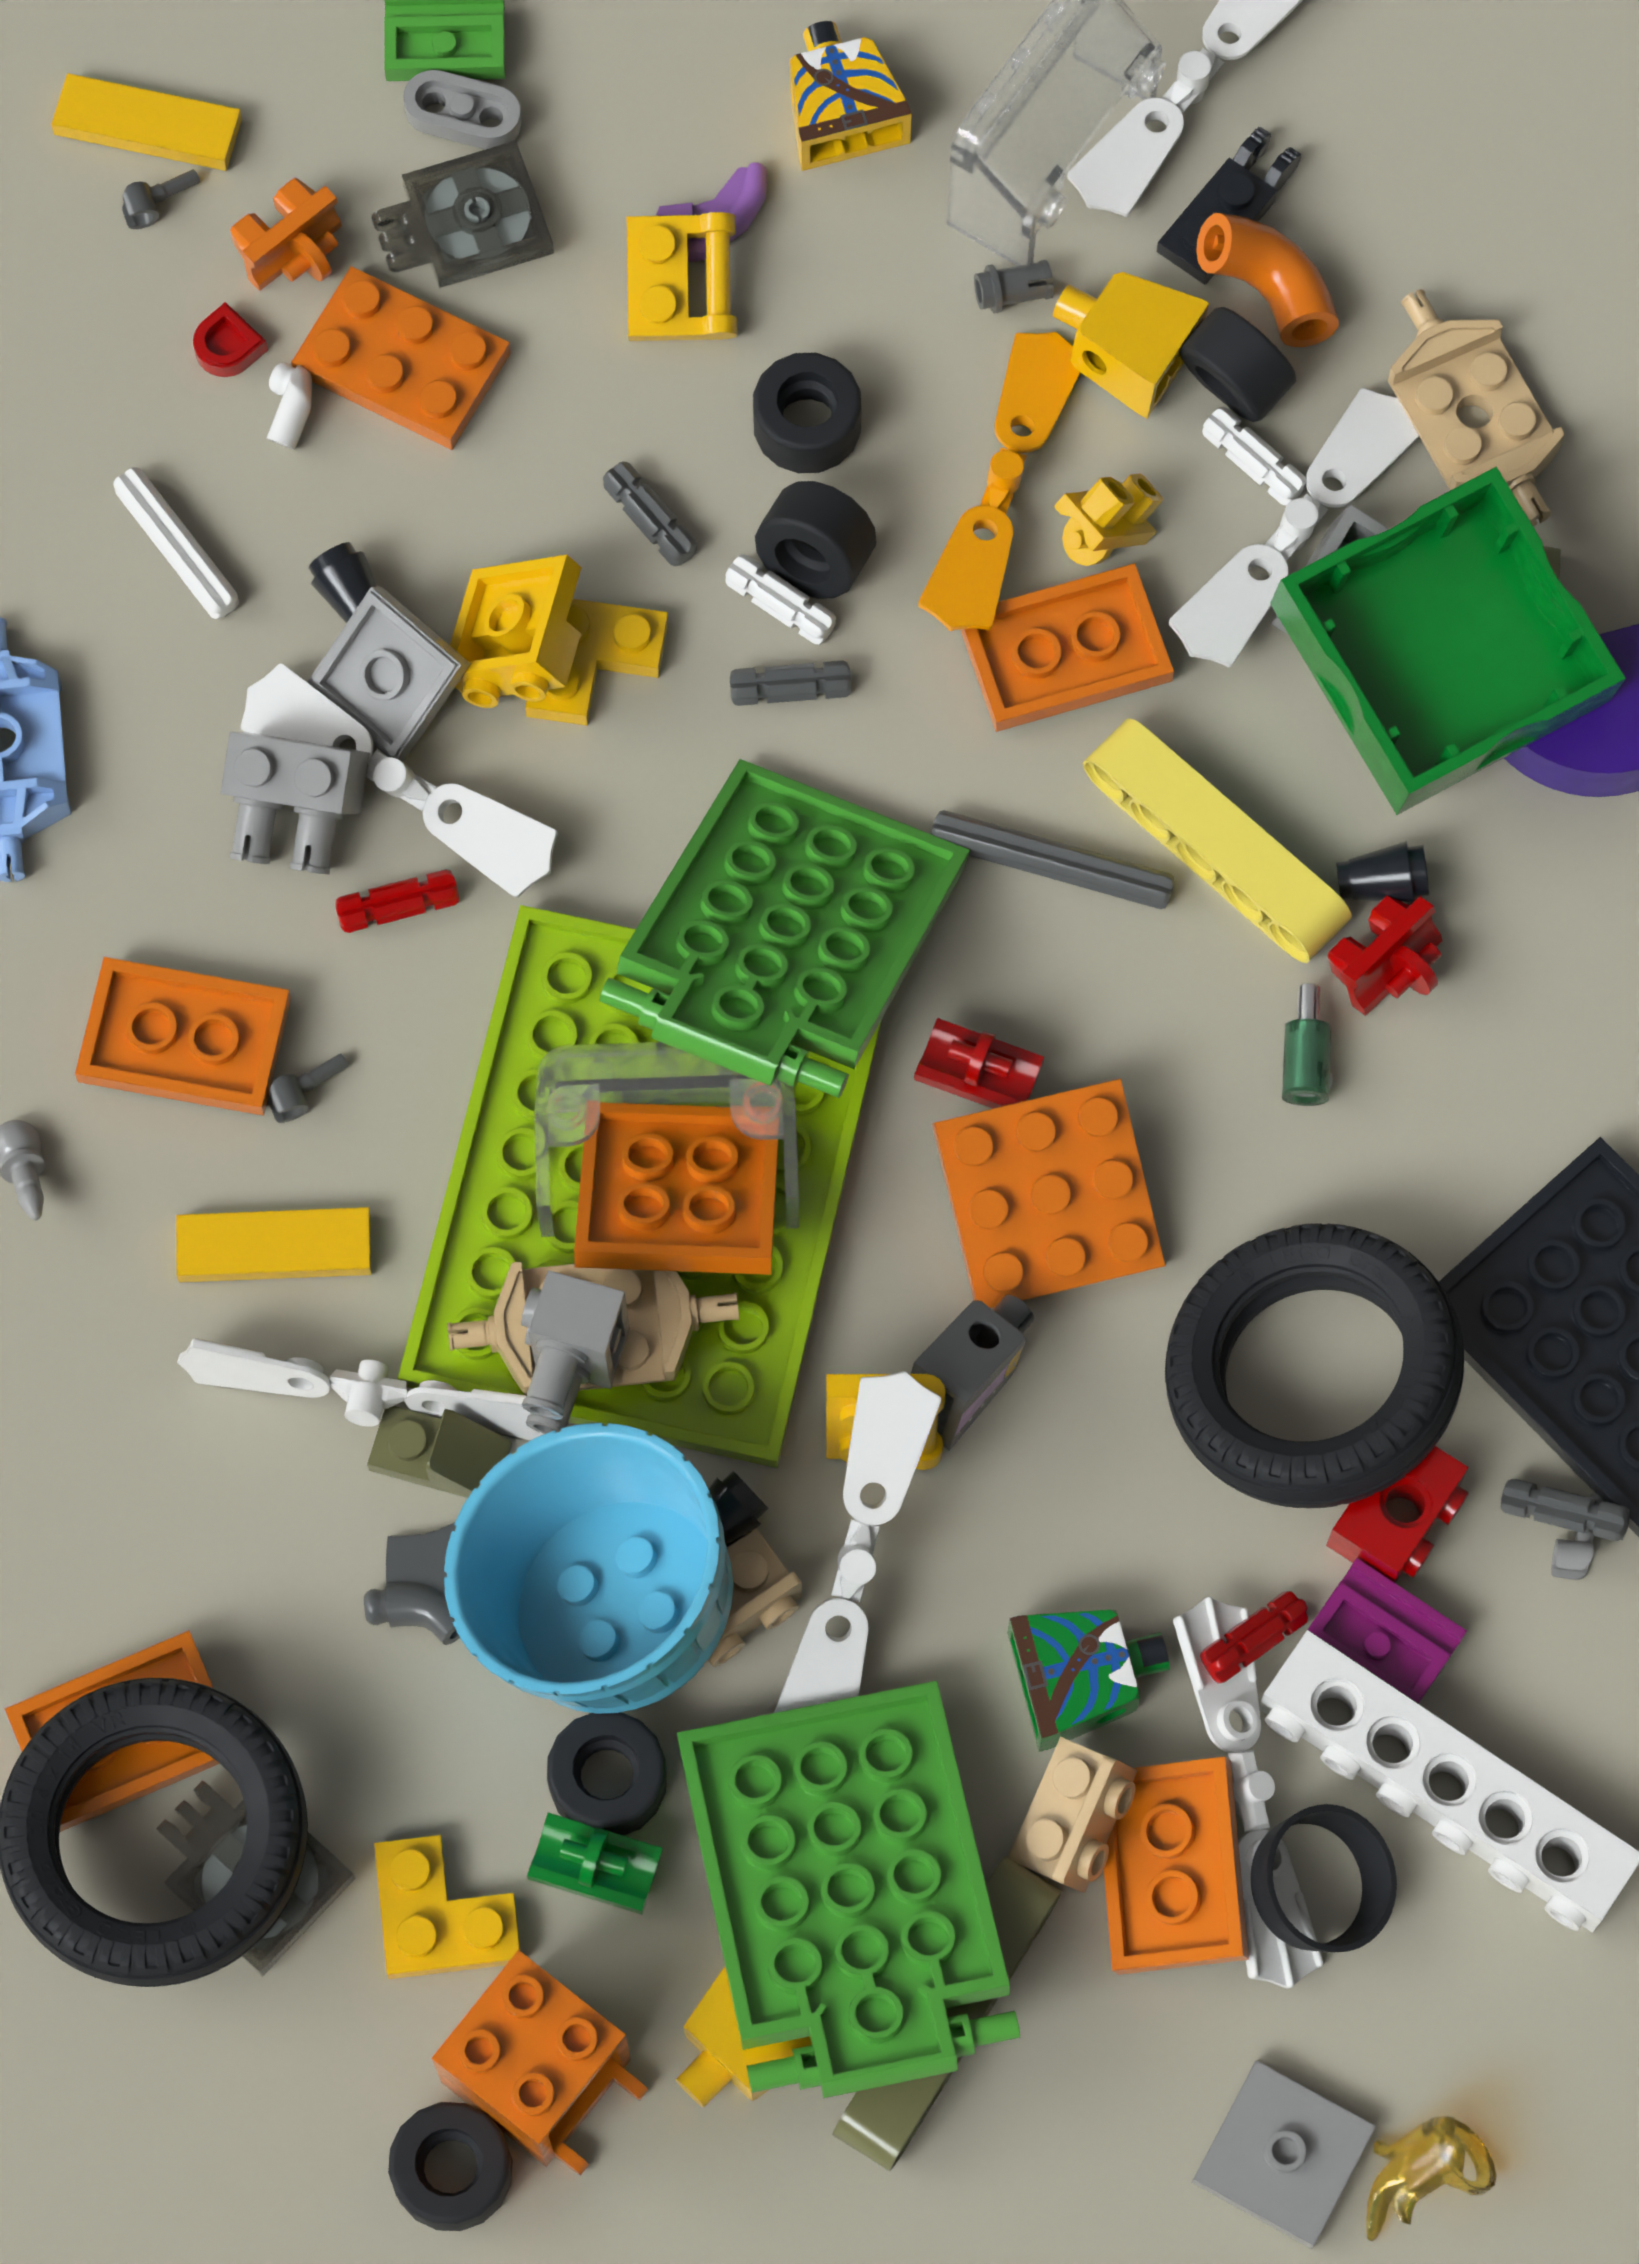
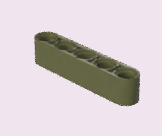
M1004 1856L987 1881L986 1887L1010 1981L1053 1911L1063 1891ZM999 1998L945 2008L947 2017L967 2013L969 2020L986 2017ZM962 2057L957 2058V2065ZM953 2072L856 2092L832 2135L883 2168L891 2171Z

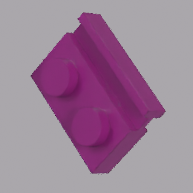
M1358 1558L1354 1560L1342 1581L1339 1582L1307 1629L1417 1704L1421 1702L1467 1632V1630Z

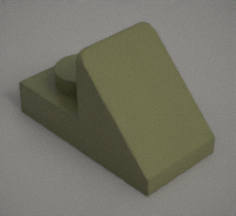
M392 1406L384 1409L367 1466L369 1471L468 1498L474 1488L478 1489L481 1485L479 1482L510 1453L512 1442L453 1410L445 1409L440 1419Z

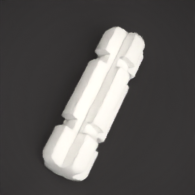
M1218 408L1208 417L1203 425L1202 432L1204 437L1218 449L1226 447L1228 450L1225 455L1260 486L1264 484L1269 485L1270 488L1267 492L1280 504L1287 505L1291 500L1299 497L1305 489L1306 477L1292 464L1284 466L1281 463L1284 457L1250 427L1246 426L1242 429L1239 426L1242 420L1228 408Z
M739 555L726 572L725 582L727 586L742 596L751 594L753 596L752 603L790 628L797 625L800 628L798 634L813 644H822L832 633L836 625L835 614L818 602L813 605L808 603L810 599L808 595L772 571L763 573L761 571L763 565L750 556Z

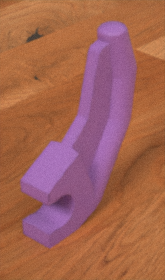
M758 162L750 163L748 167H740L714 199L697 205L683 203L659 206L656 216L702 215L711 212L734 214L736 217V234L730 237L731 242L748 230L766 200L767 169ZM706 238L688 239V262L705 260Z

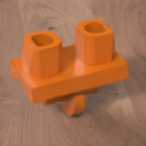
M293 178L281 187L273 198L275 209L284 217L272 228H269L255 213L244 216L230 229L233 244L244 259L247 278L259 291L282 273L291 282L306 271L317 281H323L332 271L325 256L338 246V242L332 234L342 227L341 220L334 208V205L338 203L337 197L326 186L315 192L298 178Z

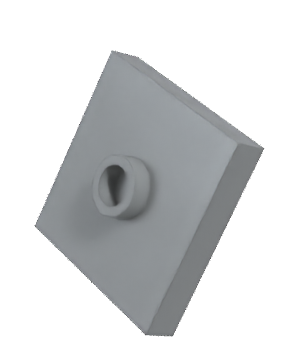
M377 586L369 589L307 683L362 724L371 734L373 744L387 757L396 758L402 762L408 757L471 663L383 587Z
M1255 2061L1191 2183L1312 2249L1376 2126L1264 2064Z

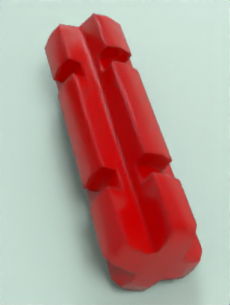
M444 869L426 874L427 880L418 882V878L414 877L368 889V896L360 897L359 892L340 896L335 900L340 927L344 932L351 933L368 928L367 922L376 920L377 925L426 913L425 907L434 905L435 910L454 906L459 902V892L455 877L451 870Z
M1284 1591L1266 1604L1269 1611L1266 1607H1261L1247 1619L1225 1633L1226 1642L1223 1639H1217L1203 1649L1200 1653V1658L1212 1679L1218 1684L1227 1682L1241 1671L1240 1663L1244 1667L1249 1666L1285 1639L1282 1633L1285 1636H1290L1304 1626L1308 1621L1306 1613L1308 1606L1303 1599H1298L1292 1591Z

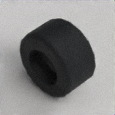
M1226 307L1215 308L1189 336L1180 351L1182 361L1196 379L1236 414L1251 422L1262 420L1296 382L1295 370L1282 352L1248 320Z
M816 352L794 353L775 361L761 374L753 392L754 436L762 453L778 467L798 474L821 473L838 466L854 451L861 434V390L852 372L838 360ZM812 399L824 403L831 410L830 418L826 422L814 427H801L792 424L783 416L784 409L789 404L799 400Z
M798 481L782 489L755 534L756 551L765 568L806 595L817 599L836 598L847 593L877 544L875 526L867 512L852 497L833 486L816 481Z
M622 1712L589 1713L574 1719L557 1735L547 1758V1783L557 1812L562 1817L581 1822L593 1828H600L623 1836L637 1831L658 1812L666 1793V1760L657 1736L641 1720ZM602 1750H614L623 1754L630 1761L633 1769V1779L629 1788L622 1795L613 1799H600L591 1795L584 1788L581 1780V1770L585 1761L592 1754Z
M439 2102L418 2110L400 2126L390 2147L388 2174L400 2204L416 2221L435 2230L463 2231L484 2223L502 2206L512 2183L513 2160L503 2131L487 2113L466 2103ZM445 2141H459L468 2145L475 2153L477 2159V2173L472 2183L464 2190L455 2193H443L433 2188L427 2181L424 2173L425 2160L429 2152L437 2144Z

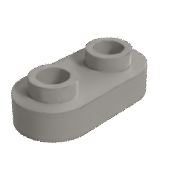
M440 70L421 72L415 75L405 87L403 100L406 117L409 123L422 133L482 149L495 150L511 144L521 130L522 121L519 102L516 96L504 87ZM431 104L444 106V109L437 113L425 110ZM488 119H498L501 121V124L496 127H485L482 125Z

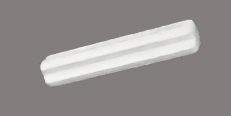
M133 467L124 474L119 475L113 483L116 495L208 614L214 619H221L234 611L239 605L237 592L140 468Z

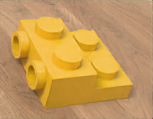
M566 554L472 569L450 642V646L471 663L455 686L467 702L482 708H493L498 705L500 696L515 695L527 701L537 702L545 699L547 690L566 687L581 633L566 621L582 569L570 556Z

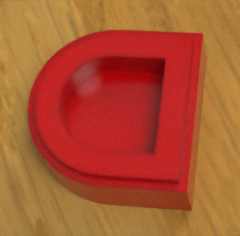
M226 302L198 325L193 336L194 351L199 365L209 374L218 377H231L240 374L268 351L266 340Z

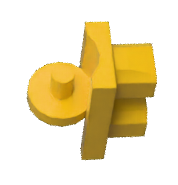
M1141 473L1130 474L1122 484L1112 477H1101L1089 491L1065 493L1054 507L1061 515L1071 517L1064 527L1062 536L1064 550L1068 557L1077 564L1089 566L1105 561L1114 548L1146 545L1157 532L1146 519L1161 504L1163 497Z

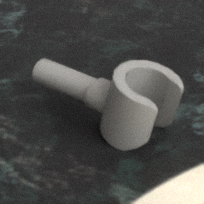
M1590 1494V1498L1596 1499L1598 1505L1604 1502L1598 1494ZM1590 1530L1589 1533L1576 1532V1541L1556 1539L1551 1567L1553 1577L1580 1580L1586 1576L1588 1566L1593 1557V1530Z

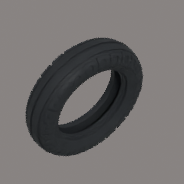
M1329 1223L1295 1225L1286 1229L1281 1228L1270 1231L1236 1247L1211 1266L1189 1292L1177 1314L1168 1341L1165 1361L1167 1397L1173 1419L1185 1443L1196 1458L1225 1484L1247 1496L1274 1505L1306 1509L1334 1507L1365 1499L1390 1487L1416 1468L1432 1451L1447 1429L1459 1400L1464 1377V1344L1460 1324L1447 1293L1432 1272L1406 1249L1383 1236L1352 1226ZM1314 1290L1347 1292L1377 1305L1395 1322L1402 1333L1403 1362L1398 1381L1392 1393L1381 1408L1364 1423L1344 1434L1324 1440L1290 1441L1259 1431L1242 1419L1229 1403L1226 1391L1228 1360L1234 1344L1242 1331L1264 1309L1286 1297Z
M173 1678L127 1680L102 1687L73 1701L48 1720L26 1745L10 1773L0 1804V1870L10 1900L24 1924L45 1948L66 1964L92 1977L121 1985L160 1987L181 1984L212 1974L239 1959L270 1931L284 1912L298 1884L306 1855L308 1817L304 1791L294 1763L282 1742L272 1729L244 1704L214 1688L187 1680ZM148 1741H169L185 1744L208 1754L218 1761L231 1774L240 1788L246 1809L247 1830L239 1863L229 1881L216 1896L199 1909L185 1916L159 1923H134L108 1916L82 1899L73 1889L65 1873L60 1854L59 1834L66 1803L84 1774L101 1759L121 1748Z

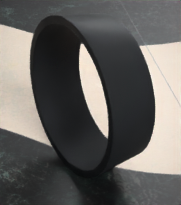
M1332 1804L1311 1806L1278 1824L1260 1842L1251 1866V1891L1254 1904L1261 1919L1280 1940L1301 1950L1348 1952L1358 1949L1371 1942L1383 1930L1393 1911L1397 1891V1877L1391 1852L1379 1831L1366 1818L1343 1806ZM1312 1824L1331 1831L1348 1846L1359 1867L1362 1881V1897L1358 1913L1350 1927L1342 1935L1326 1943L1316 1942L1294 1927L1284 1914L1274 1889L1273 1863L1275 1853L1281 1838L1290 1826Z

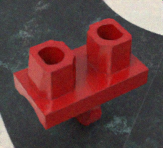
M1386 896L1372 909L1371 915L1368 918L1371 932L1378 936L1368 947H1365L1350 936L1347 938L1343 937L1328 952L1327 957L1331 971L1346 986L1353 1008L1366 1016L1389 993L1393 997L1399 998L1410 987L1419 994L1428 995L1438 985L1437 977L1430 967L1442 956L1437 946L1443 939L1432 920V915L1435 913L1434 905L1421 896L1410 906L1395 898Z
M937 1018L926 1049L914 1073V1080L994 1109L1030 1099L1044 1064V1056L995 1039L996 1035L983 1030L982 1033H978Z

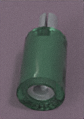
M1305 983L1299 986L1297 1019L1288 1021L1284 1026L1282 1099L1289 1104L1298 1106L1325 1104L1329 1101V1090L1333 1083V1076L1330 1073L1332 1026L1325 1021L1319 1020L1321 988L1313 983Z

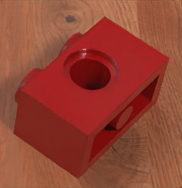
M1435 1446L1416 1468L1395 1484L1365 1499L1349 1503L1333 1527L1326 1546L1352 1563L1358 1558L1394 1583L1397 1582L1403 1572L1414 1578L1435 1546L1425 1538L1438 1519L1449 1525L1469 1495L1468 1491L1460 1487L1469 1467ZM1394 1498L1407 1499L1417 1507L1419 1518L1409 1523L1399 1522L1390 1516L1386 1503Z

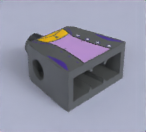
M1005 1295L993 1309L982 1301H972L913 1364L911 1374L934 1375L944 1384L946 1391L945 1404L938 1414L937 1432L942 1437L943 1447L948 1451L957 1443L1016 1370L1026 1342L1023 1333L1034 1322V1315L1030 1308L1015 1296Z

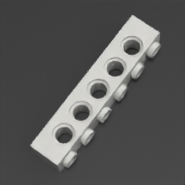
M1308 1630L1263 1694L1259 1709L1267 1714L1265 1722L1276 1733L1292 1742H1298L1301 1737L1323 1752L1320 1759L1334 1772L1350 1780H1353L1358 1775L1379 1789L1376 1797L1389 1809L1404 1817H1409L1412 1812L1435 1827L1432 1834L1440 1843L1461 1855H1465L1470 1850L1491 1864L1488 1872L1494 1879L1518 1893H1521L1524 1888L1528 1889L1547 1902L1544 1909L1553 1919L1569 1929L1578 1931L1583 1926L1593 1933L1639 1864L1638 1850ZM1327 1698L1339 1699L1349 1707L1352 1720L1339 1726L1328 1724L1320 1717L1317 1704ZM1382 1735H1391L1398 1738L1406 1748L1407 1758L1398 1763L1383 1761L1374 1751L1373 1740ZM1439 1772L1452 1774L1459 1780L1462 1786V1797L1452 1801L1440 1799L1432 1792L1429 1785V1777ZM1492 1810L1507 1811L1517 1821L1518 1835L1507 1839L1495 1836L1486 1825L1485 1814ZM1550 1847H1558L1567 1851L1574 1861V1873L1564 1877L1550 1873L1543 1864L1542 1851Z

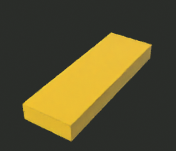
M67 73L51 127L53 134L57 136L227 171L242 122L240 109Z
M369 1207L176 1215L177 1279L179 1283L372 1275L371 1214Z

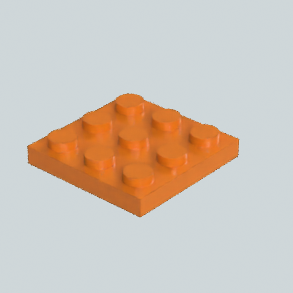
M1121 1079L932 1123L973 1300L982 1301L988 1307L993 1308L1005 1295L1015 1296L1022 1301L1165 1266Z
M587 1102L574 1247L575 1268L771 1275L780 1109Z

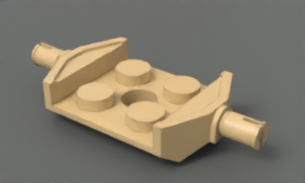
M1423 289L1416 290V297L1411 292L1403 298L1401 304L1418 330L1417 336L1391 366L1388 382L1448 488L1452 490L1497 466L1531 524L1536 526V519L1539 520V523L1544 522L1551 516L1552 512L1548 509L1537 490L1535 478L1550 464L1561 448L1565 435L1561 426L1553 430L1500 339L1503 326L1499 319L1447 320L1444 322L1443 319H1439ZM1466 406H1477L1488 414L1490 422L1479 428L1468 427L1459 420L1457 412Z
M513 1262L494 1309V1316H488L487 1321L447 1323L450 1351L491 1345L492 1353L499 1352L516 1384L524 1395H527L535 1370V1362L531 1345L525 1344L528 1327L521 1326L522 1314L531 1288L542 1290L548 1270L625 1292L630 1330L612 1387L674 1381L682 1367L692 1332L699 1331V1322L739 1320L736 1292H733V1294L696 1298V1294L689 1295L687 1287L676 1271L575 1268V1264L523 1269L522 1262ZM586 1383L580 1385L579 1391L605 1387Z

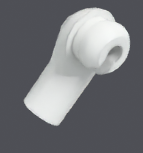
M285 362L275 366L269 379L270 390L283 397L266 439L295 450L311 410L312 376L301 365L294 368Z

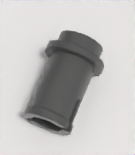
M1041 260L1038 263L996 270L993 264L985 266L984 272L975 273L974 289L979 308L981 310L990 308L993 313H999L1004 305L1053 298V283L1047 284L1046 281L1029 283L1030 281L1053 278L1048 261Z

